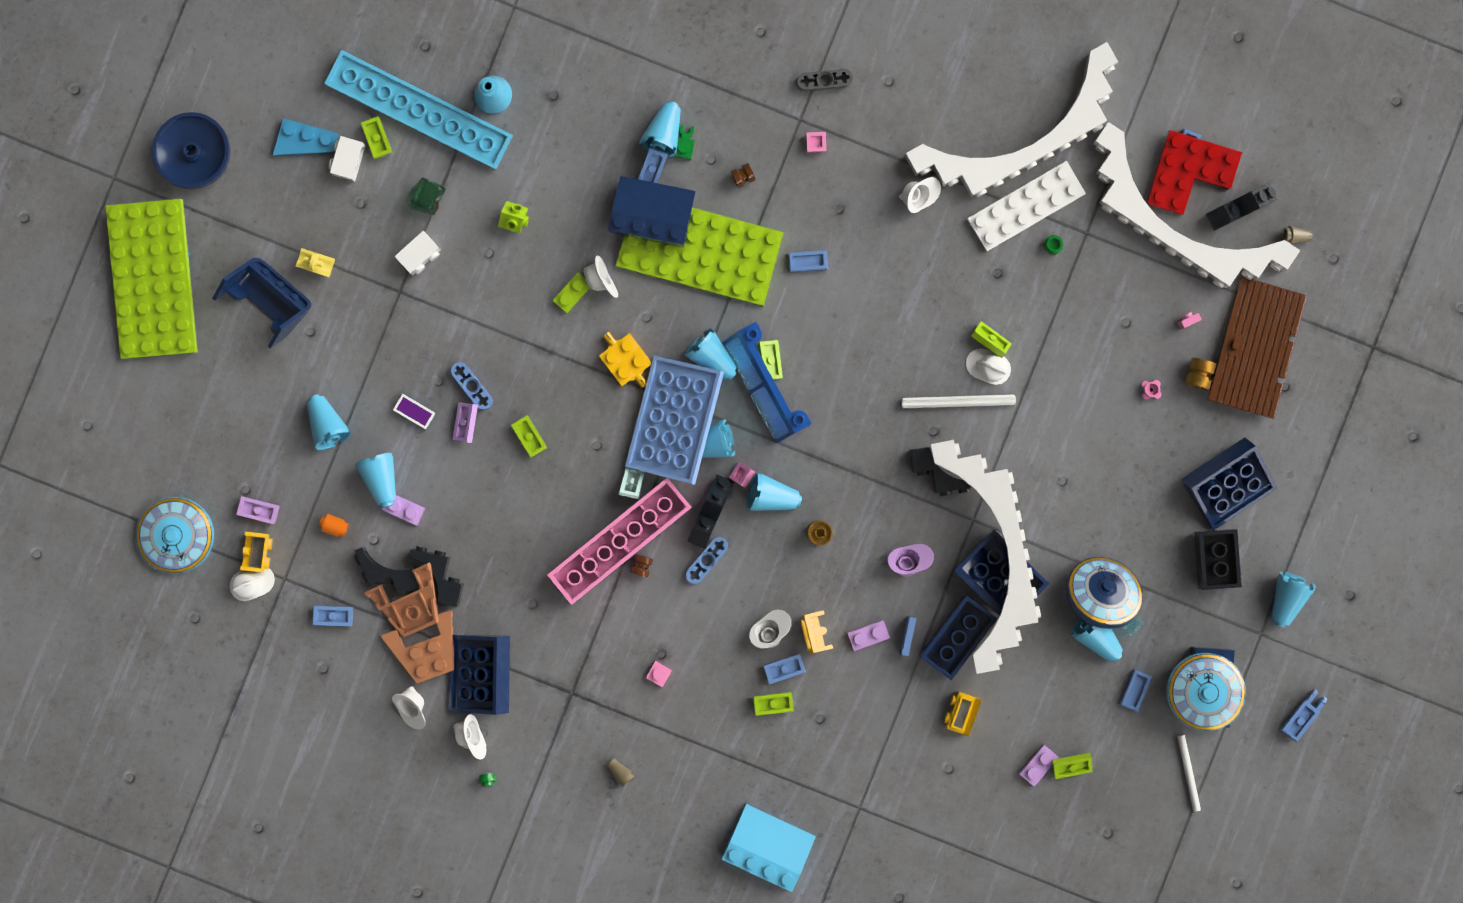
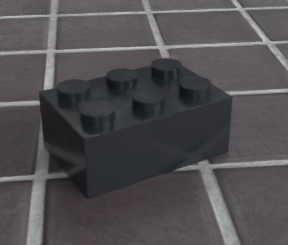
M1225 529L1194 532L1198 589L1211 590L1242 587L1238 530Z

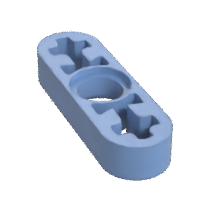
M462 362L455 363L451 368L452 376L473 403L478 405L479 409H489L493 404L491 395L466 364ZM458 366L460 368H465L463 373L467 377L469 374L471 375V377L467 378L463 383L461 382V380L464 379L462 375H456V368ZM469 381L477 383V389L473 392L467 389ZM481 389L483 390V392L480 393L483 398L488 397L487 406L483 404L480 406V398L476 396L474 399L473 395L479 393Z
M722 537L714 538L686 572V578L690 583L697 584L701 582L727 551L728 543L726 539ZM722 540L724 542V549H719L716 552L719 556L715 558L714 554L707 550L711 548L713 551L716 547L714 543ZM704 555L712 557L713 562L711 565L705 566L702 564L701 559ZM698 562L702 568L707 570L705 573L701 570L698 574L700 578L692 580L690 578V571L695 572L699 568L695 566Z

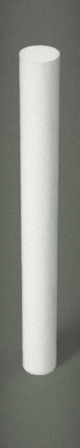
M1184 734L1178 735L1177 738L1193 812L1200 811L1201 808Z

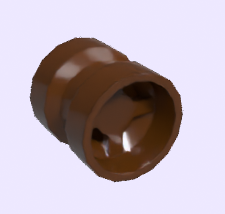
M748 163L742 165V169L730 171L738 188L744 186L747 181L751 183L756 180Z
M635 554V563L631 567L630 573L648 577V569L652 565L653 559Z

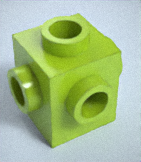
M506 201L500 214L498 227L520 234L522 228L527 227L530 217L527 216L528 208Z

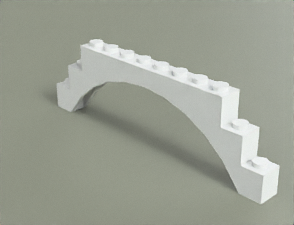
M1107 42L1090 51L1087 55L1083 82L1074 104L1064 119L1049 134L1026 148L1011 154L992 158H966L946 154L922 144L907 152L905 158L915 176L918 174L924 176L932 171L930 168L933 167L943 187L947 184L949 187L959 182L958 178H960L970 197L976 195L978 198L987 193V188L991 186L996 188L1002 185L1005 178L1010 177V179H1013L1020 175V170L1026 167L1029 170L1037 165L1036 161L1042 158L1045 161L1054 156V151L1058 149L1063 151L1071 146L1070 142L1074 140L1080 142L1088 137L1086 134L1093 130L1096 133L1103 129V124L1107 119L1097 101L1099 104L1109 99L1108 95L1113 92L1103 72L1106 75L1115 70L1114 66L1118 63V60Z
M1108 122L1094 141L1093 145L1096 146L1095 149L1098 152L1108 154L1096 172L1102 182L1106 184L1111 183V186L1099 202L1102 205L1101 208L1110 214L1112 212L1118 216L1117 219L1122 223H1129L1134 226L1133 229L1137 233L1149 236V240L1155 245L1159 246L1161 244L1164 246L1168 254L1172 256L1177 255L1182 259L1181 262L1189 267L1192 265L1198 269L1197 273L1205 278L1208 276L1213 279V283L1220 288L1229 287L1240 271H1242L1241 274L1245 278L1255 280L1260 277L1268 263H1271L1270 266L1276 271L1288 270L1300 252L1299 249L1285 240L1260 248L1233 250L1211 247L1181 235L1156 216L1138 191L1132 179L1126 158L1124 132Z
M954 440L931 444L935 464L958 475L980 494L995 515L1005 539L1009 562L1006 598L1001 614L992 631L973 653L977 674L1000 670L999 665L1003 663L1001 653H996V650L1019 646L1018 641H1022L1020 629L1016 630L1015 627L1038 623V618L1041 617L1040 608L1035 606L1034 599L1037 598L1036 588L1031 587L1030 580L1033 579L1032 568H1027L1026 560H1030L1028 549H1024L1022 541H1026L1024 529L1020 530L1018 523L1022 522L1020 510L1016 511L1015 508L1018 498L1016 491L1012 492L1011 484H1014L1012 472L1008 473V469L984 473V470L987 469V463L985 458H981V454L958 459L957 455H961L959 443L955 444Z

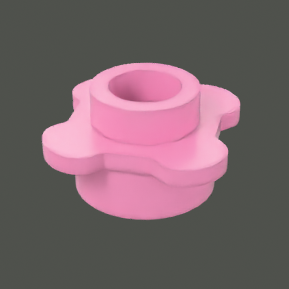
M1143 381L1141 384L1144 390L1142 397L1146 400L1153 397L1159 399L1161 397L1160 381Z

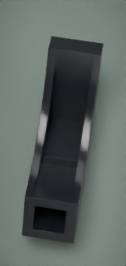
M1267 183L1208 212L1206 216L1213 230H1218L1276 201L1275 190Z
M930 447L910 450L912 472H917L918 476L928 475L929 470H932L935 493L939 492L940 496L951 495L953 490H958L959 493L970 492V488H973L964 480L948 475L935 464Z
M718 474L716 475L687 540L688 542L705 549L733 487V481Z
M416 546V549H410L409 557L415 558L423 564L430 562L432 573L438 585V603L458 607L464 583H459L460 579L449 577L446 580L450 557L446 556V552L435 550V553L427 552L428 548Z
M365 547L355 550V560L358 566H362L364 571L362 577L365 583H369L370 586L392 578L393 581L390 582L394 592H398V595L419 587V583L412 571L416 569L415 567L407 570L389 569L377 563L369 555Z

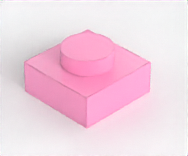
M826 132L806 133L807 153L826 152Z
M1190 312L1181 317L1182 321L1178 322L1180 329H1183L1202 319L1199 313L1193 315Z
M739 461L729 478L745 488L755 474V471Z
M655 661L646 678L663 687L672 670Z

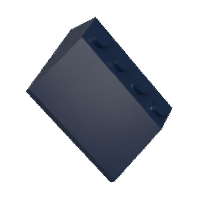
M620 176L608 231L609 233L684 248L696 191Z
M1246 437L1181 479L1212 530L1217 529L1277 489L1256 445Z
M991 529L955 568L954 572L1000 616L1008 589V552L1005 539L995 529ZM1026 561L1027 568H1032L1033 579L1030 580L1031 587L1036 588L1038 596L1050 583Z
M453 635L454 670L449 672L448 712L490 715L509 713L510 636Z

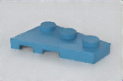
M283 118L273 156L335 153L334 146L339 139V134Z

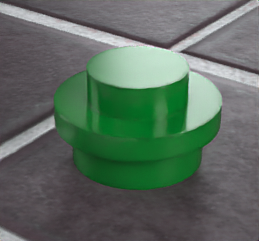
M1051 235L1044 241V248L1049 254H1058L1063 249V241L1059 236Z
M494 773L479 775L478 784H482V787L494 786V782H497Z

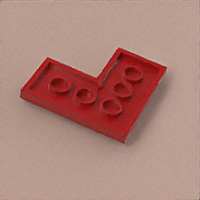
M1168 130L1146 201L1147 205L1184 215L1194 179L1231 189L1242 152Z

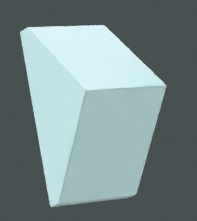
M626 467L619 495L639 499L645 472Z

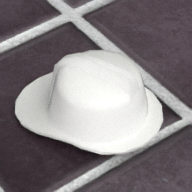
M930 177L920 182H910L905 186L899 198L907 205L910 212H919L937 200L941 192L940 181L937 178Z
M597 255L595 262L583 270L587 284L596 291L608 290L613 297L617 298V289L608 274L605 263Z
M975 349L966 359V367L970 375L989 384H1002L1010 376L1011 367L1005 357H999L990 350Z
M270 568L265 569V573L242 570L232 577L230 591L240 601L252 600L272 589L275 581L274 574Z
M773 610L764 616L749 632L751 643L761 649L777 646L790 630L791 618L789 614L783 610Z
M408 687L401 694H394L392 701L404 722L413 729H423L425 726V718L422 714L424 706L423 697L413 687Z
M472 714L467 715L464 721L454 725L455 738L460 746L469 749L472 755L480 760L486 755L485 740L476 717Z

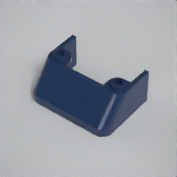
M252 258L224 277L212 297L214 301L225 293L236 300L248 297L275 321L271 325V331L274 333V336L268 344L270 349L287 337L311 308V302L308 298L260 258Z

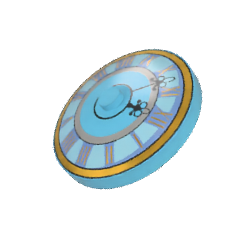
M182 497L164 498L151 504L141 515L136 528V543L143 559L154 569L169 574L184 573L198 567L208 557L214 542V528L207 512L196 502Z
M1198 653L1186 657L1176 665L1169 676L1166 693L1171 711L1183 724L1200 731H1214L1229 725L1236 719L1243 708L1246 690L1243 677L1232 662L1216 654Z

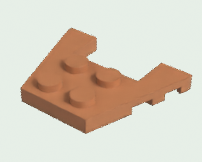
M430 562L412 570L421 588L392 602L389 601L382 584L364 592L368 598L374 601L379 611L382 610L389 622L403 637H407L439 622Z
M452 610L438 614L439 622H437L441 635L405 648L398 630L381 635L384 642L416 683L454 670Z

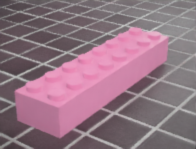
M666 478L547 576L572 605L692 507L670 479Z

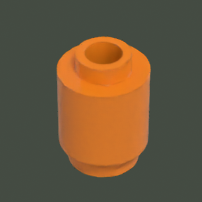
M327 514L326 517L322 516L319 527H322L321 532L337 538L339 536L344 538L349 523L345 522L344 519L331 514Z

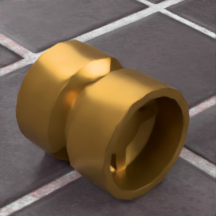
M1192 358L1189 366L1191 373H1187L1185 384L1194 388L1209 390L1212 382L1210 375L1214 374L1216 363L1200 358Z
M814 521L807 529L808 539L816 545H825L830 542L833 536L832 527L825 521Z

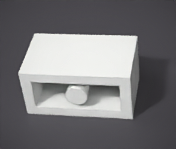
M340 136V139L336 141L334 151H336L334 159L331 158L328 169L333 176L355 182L366 145L363 142Z
M422 231L395 257L410 274L414 275L416 273L418 275L425 269L424 265L429 260L432 262L440 255L438 252L441 249Z

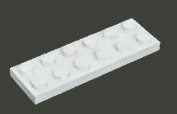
M1065 161L969 217L967 220L987 252L1086 193L1068 162Z

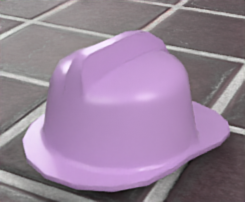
M914 544L894 549L888 557L890 569L903 577H909L917 572L928 569L934 561L932 549L924 544Z

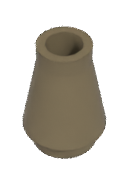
M1288 226V228H1284L1282 231V241L1285 240L1290 244L1311 242L1313 237L1311 230Z
M615 758L607 765L618 785L621 784L625 787L635 777L632 774L633 771L622 765Z

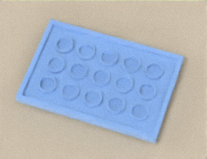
M654 356L625 467L695 485L724 372Z

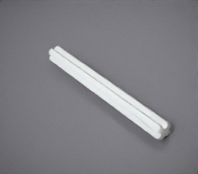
M1015 395L903 398L901 400L902 408L1015 405L1016 403Z

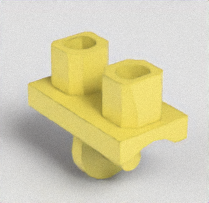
M301 248L296 267L330 277L335 259Z

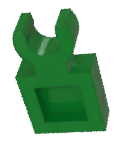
M684 124L680 126L682 137H678L677 152L673 157L692 160L695 140H691L690 137L694 134V126H691V131L686 133L684 132Z

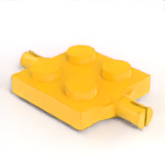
M610 332L605 334L603 338L610 346L599 355V358L621 387L629 381L636 380L641 388H644L647 382L642 374L645 369L651 366L652 362L630 333L616 341Z

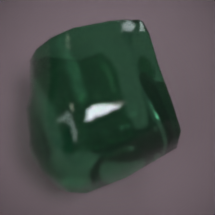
M422 177L408 194V207L420 213L435 215L446 188Z

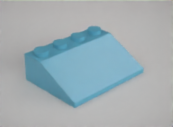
M746 804L722 854V860L792 892L816 836Z

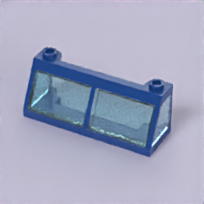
M754 322L723 341L722 344L734 362L736 370L776 443H779L810 426L812 423L807 414L801 410L791 413L756 348V343L762 338V331L757 322Z

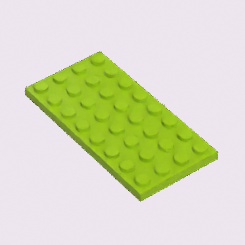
M183 199L106 205L120 358L127 359L198 352Z
M692 208L684 248L624 236L616 267L764 307L784 232Z

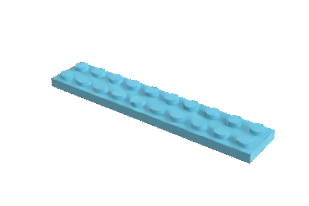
M343 50L340 51L324 83L326 86L495 170L513 137L512 134Z

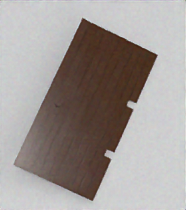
M1241 276L1209 392V401L1275 419L1284 385L1277 383L1278 378H1286L1295 342L1289 341V337L1297 336L1307 295L1257 280H1249Z

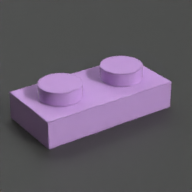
M458 402L452 440L472 443L478 405Z
M396 495L393 505L382 508V510L418 526L425 508Z
M241 496L236 515L275 524L280 506Z
M884 620L847 633L853 651L890 639Z
M1043 744L1019 774L1035 787L1052 766V760L1059 757Z

